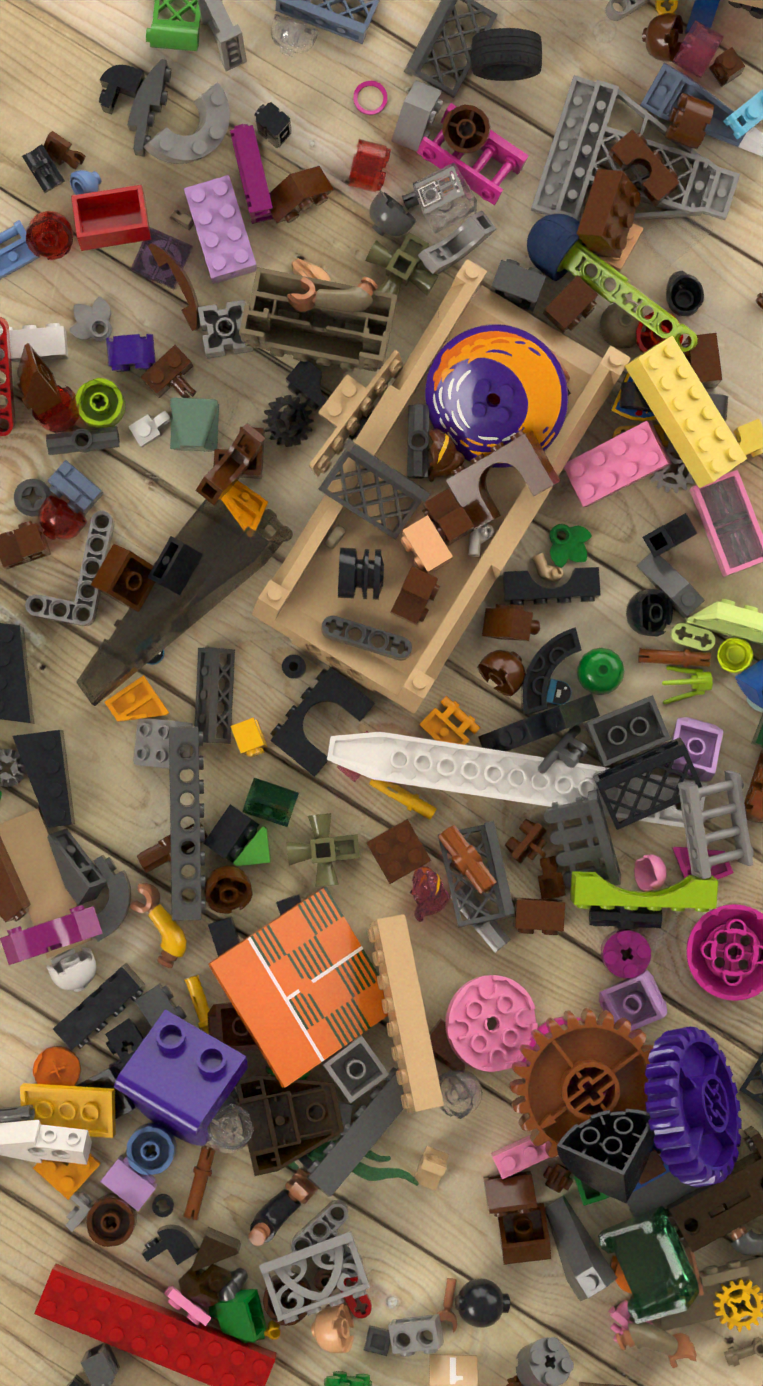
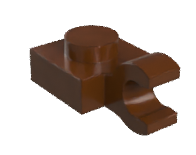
M54 131L48 134L43 145L52 161L58 165L66 162L71 168L77 169L79 164H83L86 157L79 151L70 150L72 143Z
M556 856L540 858L543 875H538L542 899L566 896L562 872L556 873L559 865L556 861Z

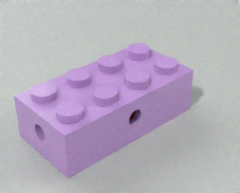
M229 175L184 188L212 283H219L255 272L257 265Z

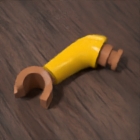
M140 883L137 889L139 893L146 897V905L135 901L131 903L129 908L139 913H149L148 917L161 935L162 942L160 946L163 950L161 951L162 956H159L157 961L167 968H172L174 965L172 961H176L178 957L181 958L185 954L187 948L186 936L175 920L172 921V916L159 904L160 893L154 885Z

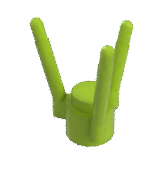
M666 666L667 670L694 675H691L690 679L662 681V685L691 684V688L696 690L663 701V704H669L696 695H705V691L712 690L713 682L710 671L703 672V669Z

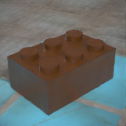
M597 169L576 233L590 251L597 256L621 257L622 251L627 244L629 229L634 222L636 208L640 204V192L623 171Z

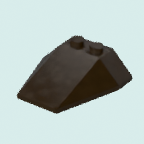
M257 1075L240 1079L236 1084L254 1176L277 1172L344 1132L334 1083L297 1079L286 1088H282L276 1077Z

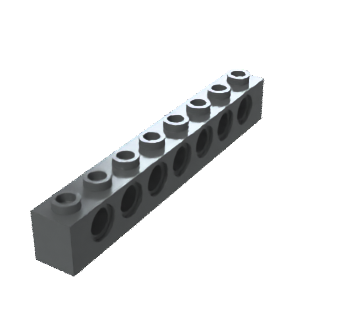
M198 726L169 727L172 921L201 920V913H206V900L201 899V890L205 889V875H201V866H205V851H200V842H205L204 827H200V818H204V803H200L199 794H204V779L199 780V770L204 769L203 756H199V746H203V732H198ZM186 744L193 748L192 755L187 758L182 757L179 753L180 748ZM183 769H191L193 771V778L190 781L180 779V772ZM191 793L194 796L193 802L190 805H183L180 802L182 794ZM184 817H191L194 819V825L190 829H184L181 827V820ZM192 841L195 845L194 850L190 853L183 852L181 850L182 843ZM185 865H192L195 868L192 876L186 877L181 873ZM185 889L195 891V897L192 900L188 901L182 898V892Z

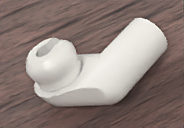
M485 524L471 532L469 537V556H480L481 544L494 534V528L491 525Z

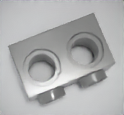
M439 1314L393 1319L388 1325L393 1354H400L402 1357L414 1355L417 1351H424V1354L435 1353L444 1343ZM424 1330L430 1331L432 1333V1340H428L424 1337ZM400 1333L407 1334L410 1342L402 1341Z

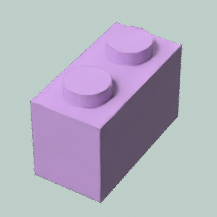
M121 1155L100 1181L137 1211H139L158 1185L155 1183L156 1179L154 1176L138 1173L130 1166L127 1156L124 1158Z

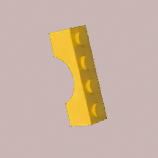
M253 717L231 726L241 754L252 758L265 753L263 748L268 746L258 720H255Z

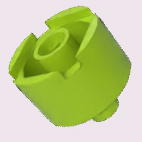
M96 378L84 383L77 391L75 397L78 414L86 424L95 429L114 427L124 416L126 408L124 396L119 388L108 379ZM103 399L105 406H101L98 409L96 402H101Z

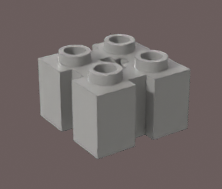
M245 300L227 302V309L218 310L217 304L198 307L202 331H208L207 335H202L207 359L226 356L225 350L234 349L235 354L254 351L252 347H248L245 345V342H242L239 333L246 304ZM228 325V328L232 329L227 334L220 332V330H223V326Z

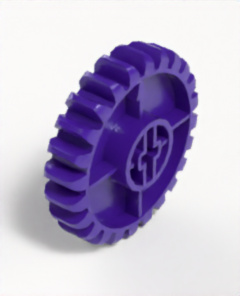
M691 1026L668 1030L655 1040L653 1049L650 1050L648 1057L650 1064L646 1065L645 1075L648 1078V1082L645 1083V1094L648 1095V1101H645L646 1112L650 1113L651 1117L648 1120L650 1131L655 1133L653 1140L656 1148L661 1149L660 1156L664 1164L669 1165V1171L681 1183L693 1187L714 1185L724 1181L727 1175L732 1173L734 1163L737 1162L739 1155L737 1147H740L741 1144L739 1129H742V1119L738 1116V1111H741L740 1101L736 1099V1094L738 1093L736 1082H732L733 1073L730 1066H726V1057L723 1051L719 1050L717 1042L714 1038H710L706 1031Z

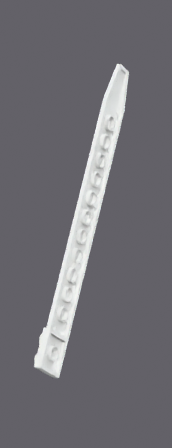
M385 732L330 736L327 754L328 761L374 780L552 807L553 802H558L559 806L576 802V797L581 796L582 800H587L588 791L598 789L593 776L610 769L608 767L578 763L574 768H570L563 760L556 759L547 772L541 774L538 771V766L545 759L544 757ZM651 774L649 778L661 782L663 776ZM637 777L631 779L628 788L639 791L643 779ZM667 777L665 783L676 787L679 779ZM684 780V781H683V782L688 781V782H691V783L695 784V781H691V780ZM647 782L643 793L654 797L659 785ZM701 782L702 787L707 786V783ZM613 787L606 790L605 793L608 798L617 801L622 789ZM663 787L659 799L664 801L671 799L674 790ZM598 789L604 814L606 816H610L607 807L603 801V798L600 794V791ZM626 791L621 803L633 806L637 795ZM641 797L637 808L643 811L649 809L652 800ZM701 797L700 800L702 811L704 808L705 797ZM676 805L639 820L685 828L682 807L678 810ZM619 806L616 817L626 819L631 810Z

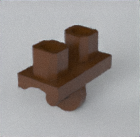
M525 819L519 829L526 834V837L522 842H519L512 836L505 844L511 856L520 864L526 857L533 861L538 854L543 858L547 855L542 851L543 847L547 844L542 839L547 830L538 822L535 824Z

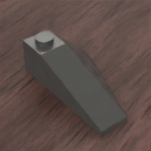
M565 1196L545 1207L566 1280L580 1301L588 1299L616 1280L617 1276Z

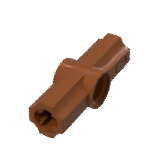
M455 825L448 827L438 836L444 848L452 856L451 859L462 875H466L480 895L497 884L495 878L482 863L483 860L477 850L471 844H468Z

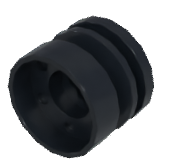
M340 548L338 598L354 599L356 588H361L363 599H367V589H373V600H379L384 579V562L381 549H375V560H369V549H365L363 559H358L356 548Z

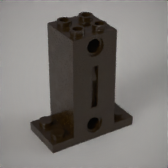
M753 1126L744 1130L747 1137L743 1138L752 1153L735 1162L732 1173L727 1175L724 1181L714 1185L702 1186L666 1206L667 1208L663 1210L672 1227L677 1226L678 1230L674 1232L684 1249L689 1247L693 1253L763 1214V1183H760L763 1178V1138ZM688 1218H692L689 1224H684Z

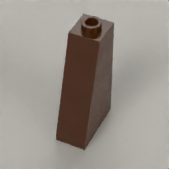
M0 836V917L5 923L12 920L17 922L27 914L25 909L31 904Z

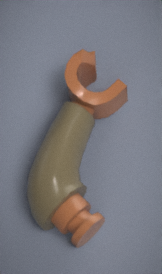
M303 276L301 288L306 290L307 293L287 294V299L292 307L300 312L311 310L314 305L344 312H361L372 304L373 299L371 296L378 286L372 279L363 277L362 283H359L357 286H351L350 289H319L315 291L313 282Z
M644 1321L628 1323V1329L623 1330V1334H615L622 1351L626 1350L628 1345L629 1347L636 1345L638 1349L643 1347L668 1355L672 1368L678 1367L677 1359L688 1358L691 1361H696L697 1354L694 1344L686 1334L677 1333L670 1335Z

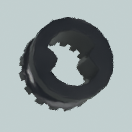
M167 1194L157 1195L152 1204L153 1212L159 1217L169 1216L174 1207L173 1199ZM159 1200H166L170 1208L162 1212L156 1204Z

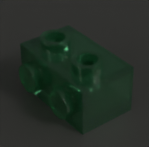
M254 778L242 812L288 827L299 792Z

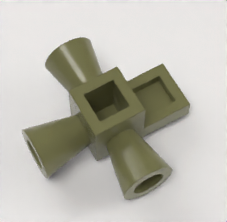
M408 233L400 249H397L393 255L376 240L365 261L385 267L386 275L388 276L376 291L396 294L398 296L401 284L407 286L410 281L428 296L438 275L417 267L421 261L418 255L429 247V243Z
M331 813L309 815L308 818L315 839H310V844L286 842L289 866L312 859V864L317 863L315 887L339 885L332 861L360 858L358 834L329 837Z

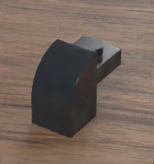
M115 65L102 74L100 83L106 90L103 89L101 91L99 103H101L103 112L112 115L120 93L132 98L136 97L145 79L143 70L129 65Z
M684 513L642 538L655 558L698 533L687 513Z
M165 1225L157 1231L161 1239L158 1240L155 1237L145 1244L146 1248L143 1250L142 1255L148 1262L168 1249L176 1264L179 1265L198 1253L199 1246L185 1228L178 1225Z

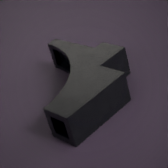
M592 694L483 734L478 736L482 748L509 751L596 718L600 714Z

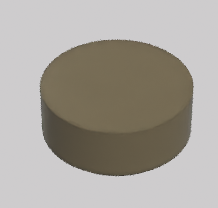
M338 524L325 545L334 549L345 534V528Z

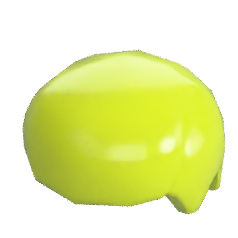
M739 637L728 638L719 646L717 659L724 670L731 673H740L750 667L753 661V650L745 639Z

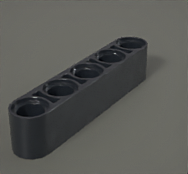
M635 382L621 383L620 408L652 412ZM708 393L722 418L726 421L728 396Z

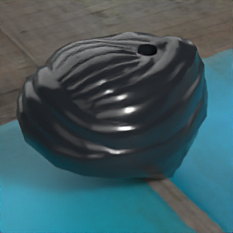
M684 271L673 273L666 287L668 306L678 316L694 315L704 301V290L698 279Z

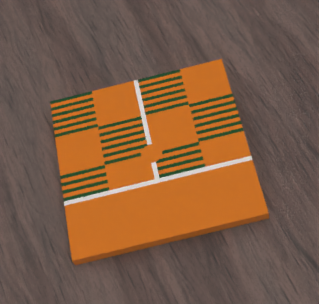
M322 887L208 963L282 1088H286L388 1016V1013L385 1014L382 1007V999H385L383 990H380L378 987L377 976L379 974L327 887Z

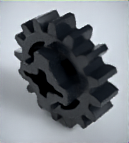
M286 395L284 398L282 396L277 397L276 402L269 403L271 410H264V413L268 415V419L263 420V423L268 424L264 431L272 433L269 439H277L278 446L284 444L285 447L300 445L301 440L308 439L305 433L312 432V429L308 427L309 423L314 422L313 419L308 417L312 410H305L307 403H299L300 397H293V399L291 395ZM288 405L283 411H279L283 406ZM293 431H298L294 436L289 437V435L293 434Z

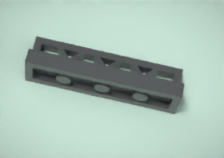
M198 648L194 726H198V732H203V743L231 744L235 649ZM220 653L227 654V661L224 667L219 663ZM221 677L225 680L223 691L218 687ZM220 701L224 704V712L221 715L217 711V704ZM219 725L223 728V739L216 738V728Z

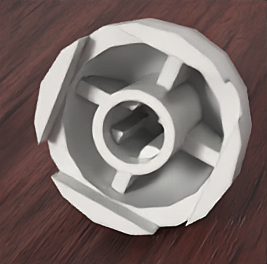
M81 947L83 952L75 953V949H71L51 960L52 965H47V970L56 986L68 991L74 990V992L82 991L87 987V984L94 978L97 967L90 948Z

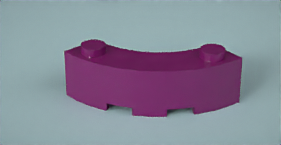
M84 905L69 909L71 914L24 930H22L21 926L7 930L8 935L1 937L0 940L8 964L12 965L49 952L48 947L52 951L103 934L94 906L85 909Z

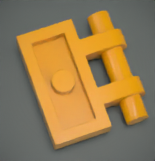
M445 696L440 703L446 710L441 713L438 709L434 708L419 726L436 741L465 745L470 740L463 734L468 728L475 735L481 727L474 722L476 719L471 715L468 716L459 708L460 705L456 701L453 702L449 697ZM451 714L462 723L458 728L447 719Z

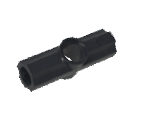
M591 905L589 909V925L614 926V928L636 929V927L661 928L662 910L652 911L648 910L647 907H638V910L624 909V906H615V909L608 910L602 909L600 906Z

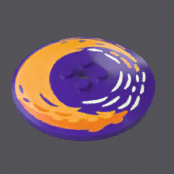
M489 324L477 326L460 333L440 350L427 376L425 400L429 408V418L433 428L449 435L455 444L456 450L464 455L465 460L470 461L482 453L485 457L492 453L490 448L501 442L504 445L512 441L510 437L523 430L524 434L533 431L543 451H545L556 439L564 424L568 410V387L560 363L542 341L516 327ZM491 393L497 394L500 397V404L492 405L488 401V395ZM495 463L492 468L513 467L507 463Z

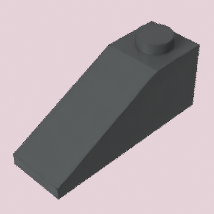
M650 553L637 565L639 570L658 590L665 592L663 593L665 597L671 600L672 606L683 618L687 617L705 601L693 586L660 555L654 558L652 553Z
M67 828L49 834L47 838L66 890L78 905L95 900L106 884V879Z

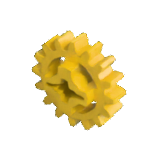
M738 1278L737 1283L730 1280L728 1286L721 1284L723 1291L715 1292L719 1300L713 1301L714 1306L719 1307L714 1312L716 1316H721L719 1319L721 1324L728 1322L727 1327L730 1330L735 1325L738 1332H741L742 1326H745L748 1331L751 1330V1323L758 1326L757 1317L763 1318V1313L760 1311L763 1309V1302H761L763 1300V1293H758L760 1291L759 1286L755 1285L752 1287L750 1279L744 1283L742 1278ZM750 1294L754 1296L755 1306L749 1301L751 1298ZM743 1301V1303L745 1304V1306L743 1307L739 1306L737 1308L734 1304L736 1302L741 1303ZM724 1303L730 1307L729 1316L725 1312Z

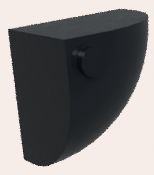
M625 1109V1111L618 1112L607 1110L591 1115L590 1119L580 1125H574L557 1144L558 1155L567 1169L582 1182L605 1195L627 1204L645 1169L653 1147L655 1133L650 1131L648 1120L651 1118L650 1113L635 1109Z

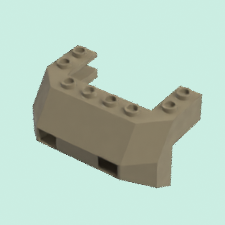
M257 267L250 303L244 306L239 331L241 340L245 342L246 346L270 351V355L283 357L284 354L292 355L293 359L307 362V359L317 360L316 363L322 366H330L331 363L340 365V369L354 371V368L376 372L377 369H381L384 365L397 301L396 294L373 291L371 296L373 299L372 304L361 312H344L316 307L315 305L311 310L300 312L295 310L289 303L287 294L307 293L306 290L301 288L303 276ZM306 277L313 282L315 291L319 289L346 290L351 288V285ZM279 309L299 313L298 320L278 316ZM345 323L364 326V331L362 333L344 329Z

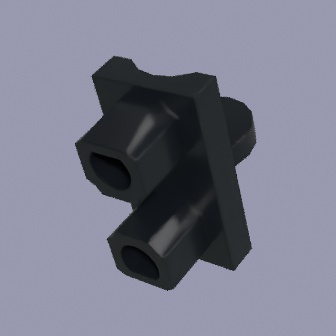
M42 144L22 156L44 193L65 182Z

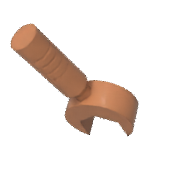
M447 1278L443 1303L444 1310L436 1314L440 1315L441 1322L445 1319L452 1322L454 1333L457 1328V1318L450 1309L453 1307L456 1279Z

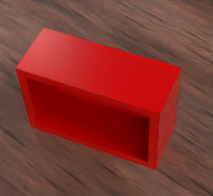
M142 184L71 196L76 235L81 251L151 240Z

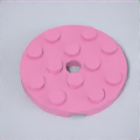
M485 975L474 978L459 988L450 1001L445 1022L449 1044L457 1057L466 1065L486 1072L507 1070L512 1067L514 1062H521L525 1057L519 1048L522 1044L530 1045L531 1032L538 1028L534 1011L536 1008L530 995L514 980L497 975ZM490 1017H494L497 1022L493 1030H489L487 1027V1019Z

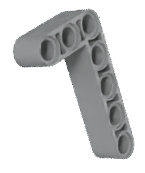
M97 511L92 515L75 601L43 595H32L25 603L26 610L31 615L79 626H89L94 623L101 591L94 588V595L90 598H85L83 590L85 587L91 586L96 574L90 575L88 573V566L91 563H98L100 569L110 550L114 531V519L108 512ZM100 517H108L109 523L105 528H98L97 521ZM103 540V549L99 552L93 551V542ZM36 600L43 602V608L39 612H34L32 609V604ZM64 604L67 608L66 614L62 617H57L55 614L56 607ZM82 609H88L90 612V617L86 621H80L78 618V614Z

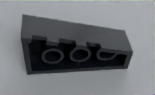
M0 623V720L35 724L24 627Z
M53 730L13 736L48 828L75 824L64 731Z
M125 963L59 1022L53 1030L71 1050L76 1046L81 1049L90 1041L88 1038L90 1033L94 1030L99 1033L108 1024L105 1020L113 1014L114 1017L119 1015L126 1008L123 1004L129 998L134 1001L144 992L141 988L145 983Z

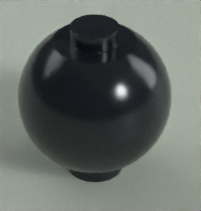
M482 1278L474 1279L466 1283L461 1288L459 1295L455 1297V1308L466 1323L477 1328H485L495 1324L500 1319L502 1313L509 1312L510 1297L508 1294L502 1293L499 1286L494 1282Z

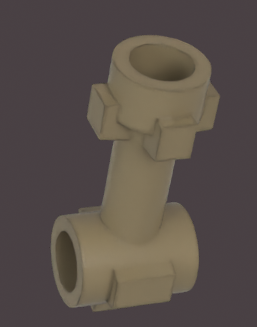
M756 1337L752 1341V1345L735 1350L733 1346L727 1348L728 1351H725L724 1355L728 1365H740V1359L754 1354L762 1358L763 1339Z

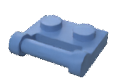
M20 220L13 223L14 226L0 233V244L18 234L21 236V239L0 250V279L40 258Z

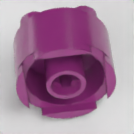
M620 929L611 932L604 939L601 945V958L604 966L614 975L621 978H634L647 969L651 960V949L647 940L639 933L630 929ZM630 948L629 953L631 956L621 959L623 957L620 953L621 950Z

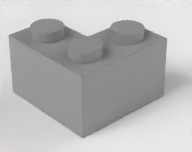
M417 80L415 81L404 100L391 140L392 142L418 151L424 137L429 138L430 131L427 130L428 125L433 124L436 114L441 109L443 101L439 100L442 90Z

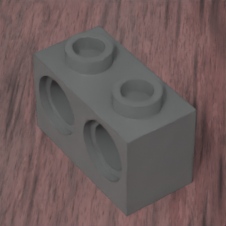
M102 1343L86 1351L81 1361V1365L92 1386H110L114 1383L113 1379L116 1378L120 1365L109 1344Z

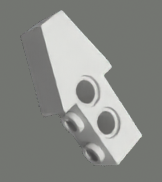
M40 1120L0 1123V1155L35 1163H42V1160L87 1165L92 1145L88 1130L41 1125Z

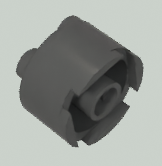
M555 1337L542 1338L524 1346L516 1358L518 1359L516 1373L524 1386H559L568 1379L570 1372L574 1368V1363L567 1349Z

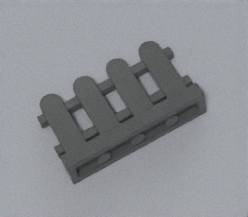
M598 789L588 791L587 800H582V796L576 797V802L560 806L558 802H553L552 807L545 810L544 819L547 823H557L558 829H554L551 832L550 840L553 844H563L564 850L559 851L556 856V861L560 866L569 865L570 871L563 874L564 885L571 887L572 871L596 872L604 880L609 879L610 883L614 886L621 885V872ZM591 815L593 821L589 822L587 816ZM581 818V824L564 826L563 821ZM593 837H598L599 842L594 843ZM587 839L588 845L575 848L570 847L569 842ZM603 858L605 864H600L599 859ZM592 860L594 864L591 867L576 868V864Z

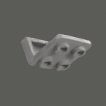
M147 718L139 719L137 722L134 764L169 768V727L192 726L193 723ZM186 744L180 748L179 753L182 757H190V745Z

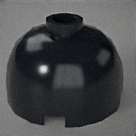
M642 590L633 595L629 600L626 608L627 622L638 634L658 637L666 632L663 631L666 625L671 624L673 616L672 602L669 598L665 597L663 594L665 592L662 590Z

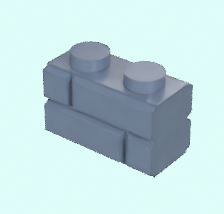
M67 460L48 479V482L52 485L49 490L59 498L64 495L69 500L67 505L77 514L80 511L86 514L104 494L102 490Z

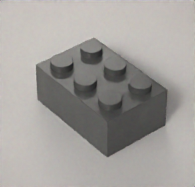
M653 695L584 723L602 767L671 740Z

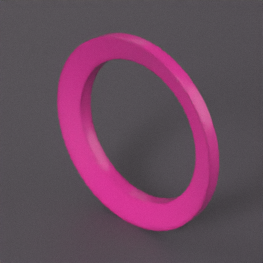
M376 81L362 82L357 86L353 95L356 108L366 115H375L385 108L388 99L385 88ZM374 86L382 92L383 102L378 109L368 111L359 105L358 94L364 87Z

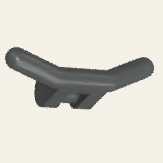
M579 725L573 726L538 766L539 773H546L557 758L563 760L570 768H574L578 764L579 757H583L588 752V748L584 743L574 739L581 732Z

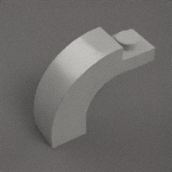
M480 211L471 215L448 237L424 249L418 256L423 261V265L432 274L436 272L440 274L478 247L496 230V227L485 213Z

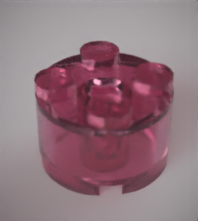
M695 20L672 63L696 77L702 78L724 36Z

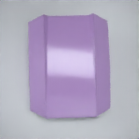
M688 717L677 718L672 740L680 737L685 743L700 782L711 781L716 771L723 730L714 724ZM684 756L675 759L671 768L683 772L686 765Z
M648 970L637 977L625 979L599 992V1003L603 1011L607 1010L612 1013L614 1024L620 1018L625 1017L631 1022V1031L660 1020L668 1013L666 1002L658 989L654 976Z

